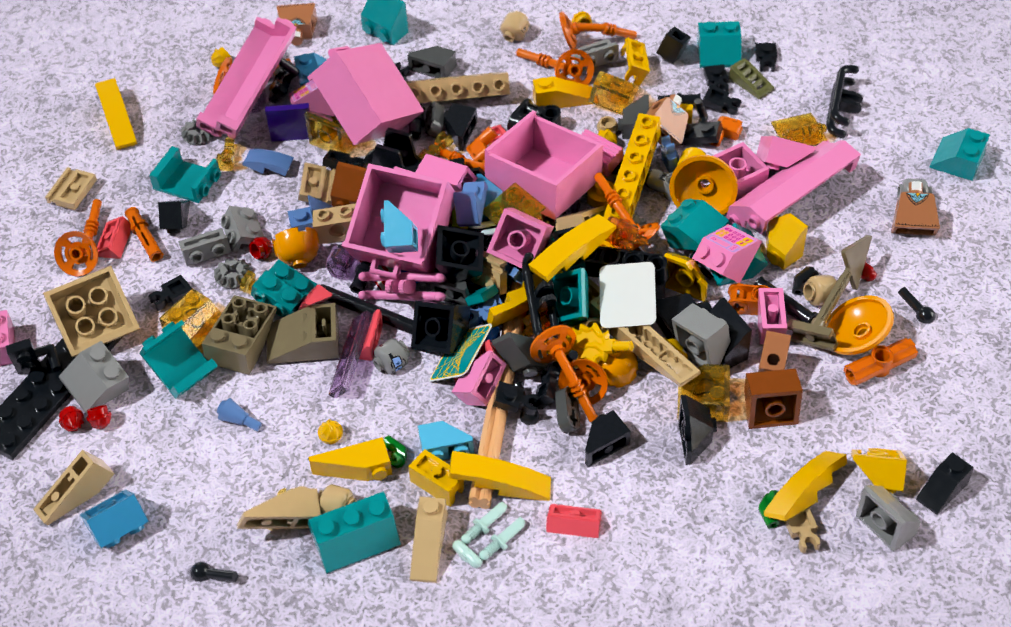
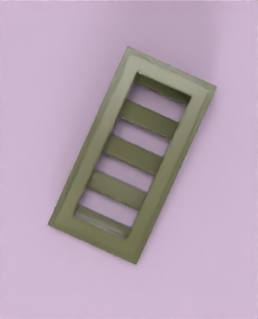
M745 58L730 67L729 79L760 100L774 90V86Z

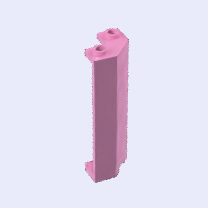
M257 17L255 19L254 28L205 111H200L196 118V127L215 137H221L222 134H227L229 138L235 139L295 36L296 26L291 21L278 17L275 25H273L266 18Z
M839 140L836 143L823 141L815 146L814 152L791 166L782 169L730 205L726 218L729 219L730 225L737 223L746 228L748 222L751 228L762 234L766 231L770 220L845 168L849 173L856 169L861 154L845 140Z

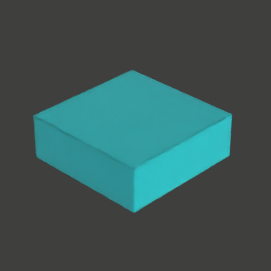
M494 284L478 289L466 297L465 300L468 306L486 302L498 294L499 291Z

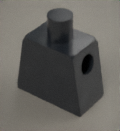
M688 293L656 300L655 322L667 339H675L671 319L692 303L700 308H705L709 312L712 309L709 301L706 300L696 304Z

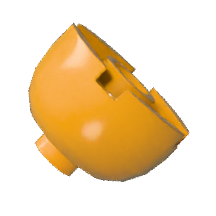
M298 227L277 233L275 235L276 240L272 239V243L278 259L296 269L306 267L307 263L317 256L319 250L318 233L313 228L305 227L306 231H299Z
M616 351V353L608 355L605 363L602 360L598 363L607 375L608 386L621 388L630 384L637 375V355L632 351ZM594 369V371L596 372V374H597L598 376H600V374L598 373V371H597L596 369Z

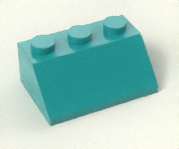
M384 491L308 519V526L326 574L401 545L394 516Z

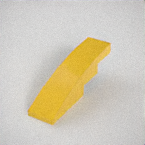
M112 78L95 83L116 150L137 145L116 79Z
M598 214L561 236L528 264L529 268L548 282L561 269L567 271L579 258L585 260L617 227Z
M533 274L534 287L536 289L539 283L542 282V278L537 274ZM524 280L522 288L506 294L505 303L489 308L487 322L492 324V328L510 321L529 310Z
M452 451L450 479L474 481V487L498 490V496L540 501L550 500V476L495 458Z
M824 451L810 460L778 491L764 510V516L786 521L817 503V492L833 483L832 473L847 465L846 454Z

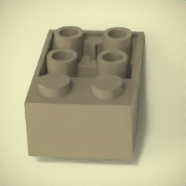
M234 295L202 342L206 360L209 361L212 358L218 367L249 375L261 356L277 311V306Z
M335 303L310 305L272 322L267 336V364L339 358V321Z

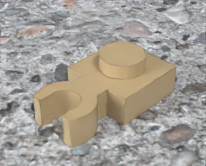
M809 507L784 521L791 539L799 537L798 547L802 553H806L807 546L805 543L807 542L812 543L815 550H819L820 539L814 534L817 533L818 526Z

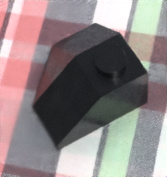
M681 395L678 426L685 465H691L712 442L713 433L717 432V422L715 417H711L708 406L687 395Z

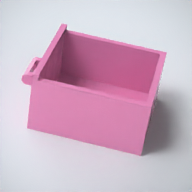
M382 43L351 49L348 46L329 49L328 54L330 57L307 77L309 81L313 80L353 145L385 137L388 128L401 131L424 112Z
M531 111L485 149V177L503 191L504 197L556 220L595 185L596 180L594 176L599 172L602 173L603 144L536 116V111Z
M368 163L347 235L341 246L354 259L371 263L369 271L371 274L398 279L400 270L434 273L436 268L438 225L447 227L449 225L454 208L453 195L455 190L447 180ZM385 200H389L418 228V251L390 253L382 246L380 235L381 232H384V223L381 221L380 212L381 209H384ZM378 265L394 268L393 272L377 269Z

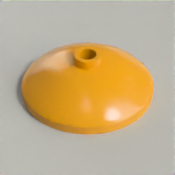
M695 155L683 160L675 168L670 179L669 189L671 198L677 208L686 199L704 200L724 215L737 198L738 183L733 170L721 159L710 155ZM702 180H708L710 184L704 185Z
M859 296L844 302L830 314L825 322V327L833 328L838 342L834 352L842 355H856L875 348L889 334L894 323V313L889 303L877 296Z

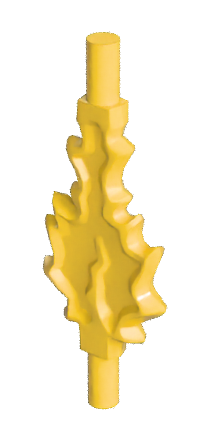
M593 323L592 327L580 324L579 330L572 327L576 334V341L571 350L577 351V359H588L598 364L601 360L605 363L608 355L616 353V351H633L634 344L632 341L610 339L609 331L602 333L597 323ZM567 335V339H568V341H569V343H570V340H571V339H570V336Z

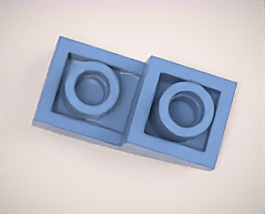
M250 149L243 165L262 174L265 168L275 173L286 176L294 157L271 150Z

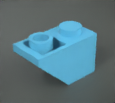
M385 200L384 209H381L380 212L381 221L384 223V232H381L380 235L382 246L390 253L418 251V228L389 200Z
M439 421L417 425L422 451L425 449L441 460L451 459L452 451L474 454L472 436L448 423Z

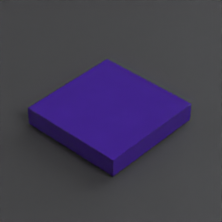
M309 103L265 106L271 142L314 139Z

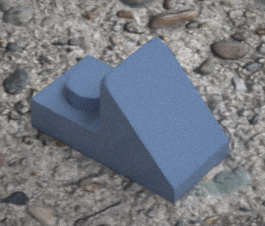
M485 181L464 182L462 192H454L453 197L459 227L481 226L488 185Z
M307 195L309 207L287 211L291 228L298 227L299 231L306 230L305 227L313 228V210L330 208L332 205Z

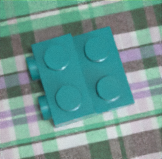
M278 259L270 270H265L252 285L251 296L256 301L277 306L276 314L285 317L298 310L305 297L317 284Z

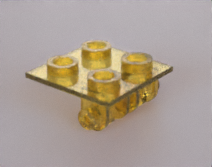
M812 113L771 121L775 132L780 138L810 146H817L823 141H828L823 134L827 131L826 125L820 122L817 123Z
M514 183L484 208L483 214L498 225L504 208L512 207L542 221L541 212L546 208L517 183Z

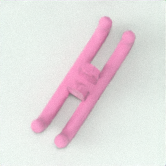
M361 272L358 275L361 281H386L385 291H360L358 297L362 300L442 302L446 299V295L443 292L416 291V282H444L446 276L442 273L400 272L398 279L379 276L370 272Z

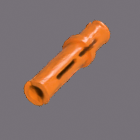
M136 207L128 208L125 211V216L131 224L130 229L139 238L149 259L152 262L162 259L164 254L152 236L148 222L142 218Z

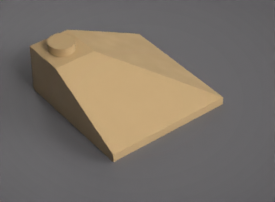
M112 266L43 293L72 358L100 341L106 344L140 330Z

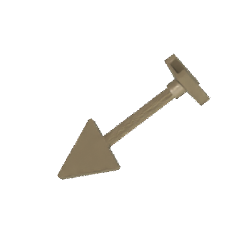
M866 235L842 249L841 254L845 264L844 272L837 280L816 318H813L811 323L792 319L788 320L787 329L793 332L790 341L835 351L838 342L833 328L825 327V322L849 281L852 289H858L872 240L871 235Z

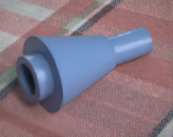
M231 398L226 401L223 400L217 408L218 420L245 425L255 431H258L262 426L261 422L250 417Z

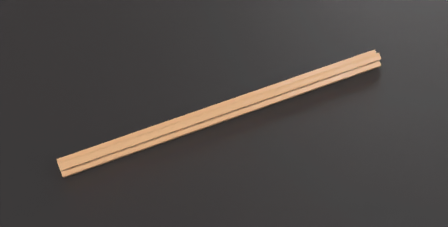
M526 207V214L541 221L544 220L545 215ZM512 281L510 291L522 288L521 284ZM527 311L503 323L501 336L509 332L522 335ZM506 365L499 381L513 385L515 372ZM496 386L487 404L477 455L499 459L508 411L493 406L497 390ZM472 481L468 499L470 500L469 505L473 508H490L493 489L474 487V481Z

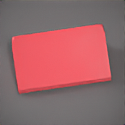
M123 216L106 222L97 245L98 257L121 259L131 233V224Z
M319 284L308 293L298 307V311L310 305L324 303L333 294Z
M377 309L365 324L356 359L369 361L374 359V349L378 345L383 328L380 309Z
M550 504L546 532L598 538L602 510Z

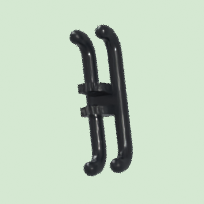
M844 65L839 68L832 88L826 128L830 134L838 138H844L846 132L838 129L835 126V122L842 126L850 124L849 118L841 116L839 111L856 114L862 109L860 103L863 102V96L861 93L843 89L844 85L853 86L855 84L853 78L845 77L847 73H858L859 67L856 65Z
M528 252L522 260V275L534 338H536L543 332L539 312L548 311L551 327L560 325L556 305L557 299L553 289L554 283L552 279L548 282L542 279V282L535 289L532 271L528 265L533 261L534 256Z

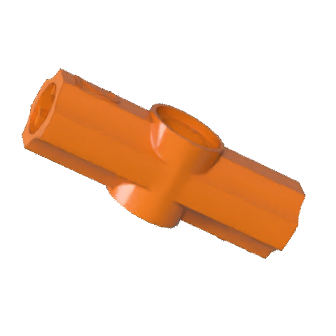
M904 338L889 346H876L871 351V354L844 366L846 379L851 385L854 384L856 386L873 377H885L889 374L890 369L916 358L918 351L915 343L910 338Z

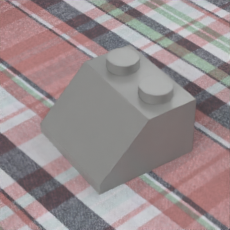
M692 303L671 319L675 339H677L687 353L689 361L714 375L730 344L729 326L722 318H717L705 308H700Z
M102 341L80 352L59 375V379L86 414H88V409L104 405L129 390V376Z
M866 485L863 488L856 517L893 552L917 535L921 522L914 512L907 510L898 501L893 493L888 492L883 486Z

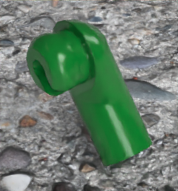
M390 435L386 436L384 443L386 449L391 451V458H389L391 465L395 468L404 466L407 461V448Z
M771 490L769 493H766L758 506V510L768 529L779 525L778 519L764 516V510L778 493L777 490Z

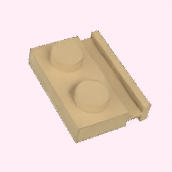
M305 162L298 200L308 202L307 195H310L330 204V195L336 169L328 170L324 166Z
M67 167L45 196L47 203L53 202L57 206L76 210L97 181L96 175L78 169L74 171Z
M484 251L482 275L469 278L468 280L483 288L495 284L499 291V296L507 293V271H505L507 261Z

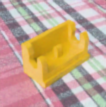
M627 37L625 44L620 50L621 56L625 55L626 52L629 67L625 74V81H628L634 75L633 86L639 87L650 72L645 43Z
M425 449L408 466L410 482L435 498H445L446 505L449 507L455 502V493L457 491L461 494L463 493L464 480L450 479V465Z

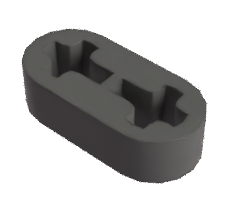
M436 101L430 104L426 112L424 129L425 134L434 138L442 130L445 106Z
M569 387L558 390L555 394L557 421L560 429L565 434L580 428L577 397L574 398V393L570 391L572 388Z

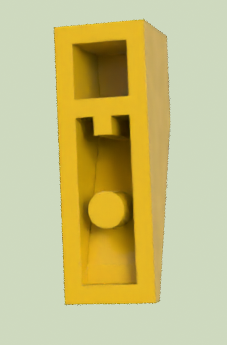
M557 77L532 79L535 105H556L559 108L599 103L595 87Z
M383 437L308 457L313 475L361 481L382 480L392 475L391 462Z

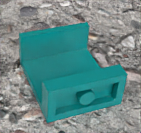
M171 146L149 176L154 190L199 203L203 197L208 195L214 182L220 179L221 171L217 159L213 158L207 167L183 161L180 149Z
M182 320L176 324L172 321L162 329L163 333L157 338L152 335L142 343L144 347H142L139 353L175 399L218 367L212 358L209 361L206 360L182 328L185 323Z

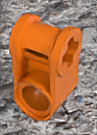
M734 283L728 288L730 296L728 302L738 314L758 315L759 288L770 287Z

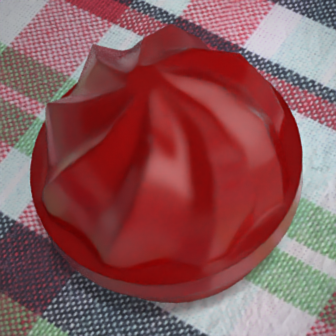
M257 237L250 243L249 249L255 259H266L272 253L273 246L267 237Z
M100 405L87 410L88 416L86 419L92 428L102 430L110 423L111 411H108L107 405Z
M68 406L59 413V423L65 430L77 431L82 427L84 414L77 407Z

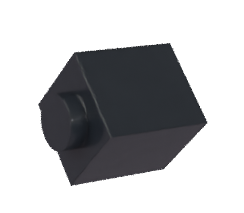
M674 26L666 33L656 53L665 61L674 64L682 56L691 36Z

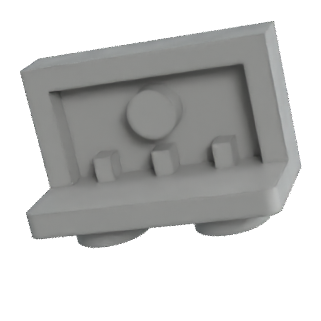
M609 39L575 48L585 51L591 57L594 67L617 61L619 58L618 43H611ZM577 54L571 55V57H577L580 60L584 59L583 57Z
M229 206L221 218V226L224 228L232 252H238L241 244H250L255 238L264 237L255 211L252 208Z
M222 228L178 241L187 266L231 253L227 236Z

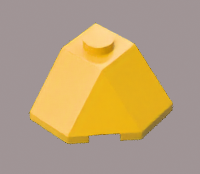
M791 213L774 217L768 222L766 230L767 258L773 265H778L783 270L803 256L808 229L805 223Z
M665 253L664 256L667 259L669 279L666 282L665 288L682 294L688 293L695 299L705 301L707 299L708 284L696 260L676 253Z
M868 448L865 454H861L862 450L860 449L851 450L853 460L875 486H883L888 492L896 494V490L904 491L907 459L901 450Z

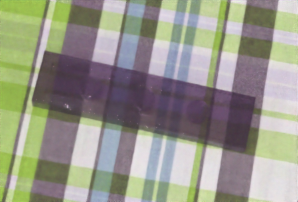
M367 310L352 320L329 390V396L333 398H338L350 389L373 314Z

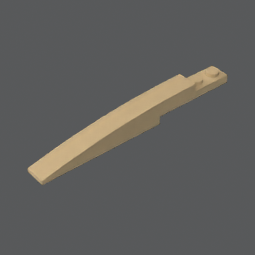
M588 277L589 317L600 318V287ZM649 325L609 328L610 335L616 340L632 341L634 344L632 352L678 386L682 387L701 374L695 365Z

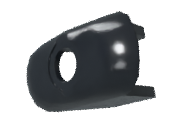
M392 128L386 130L384 144H377L364 158V164L367 166L369 163L392 169L395 166L400 168L415 166L422 162V159L416 154L412 135Z

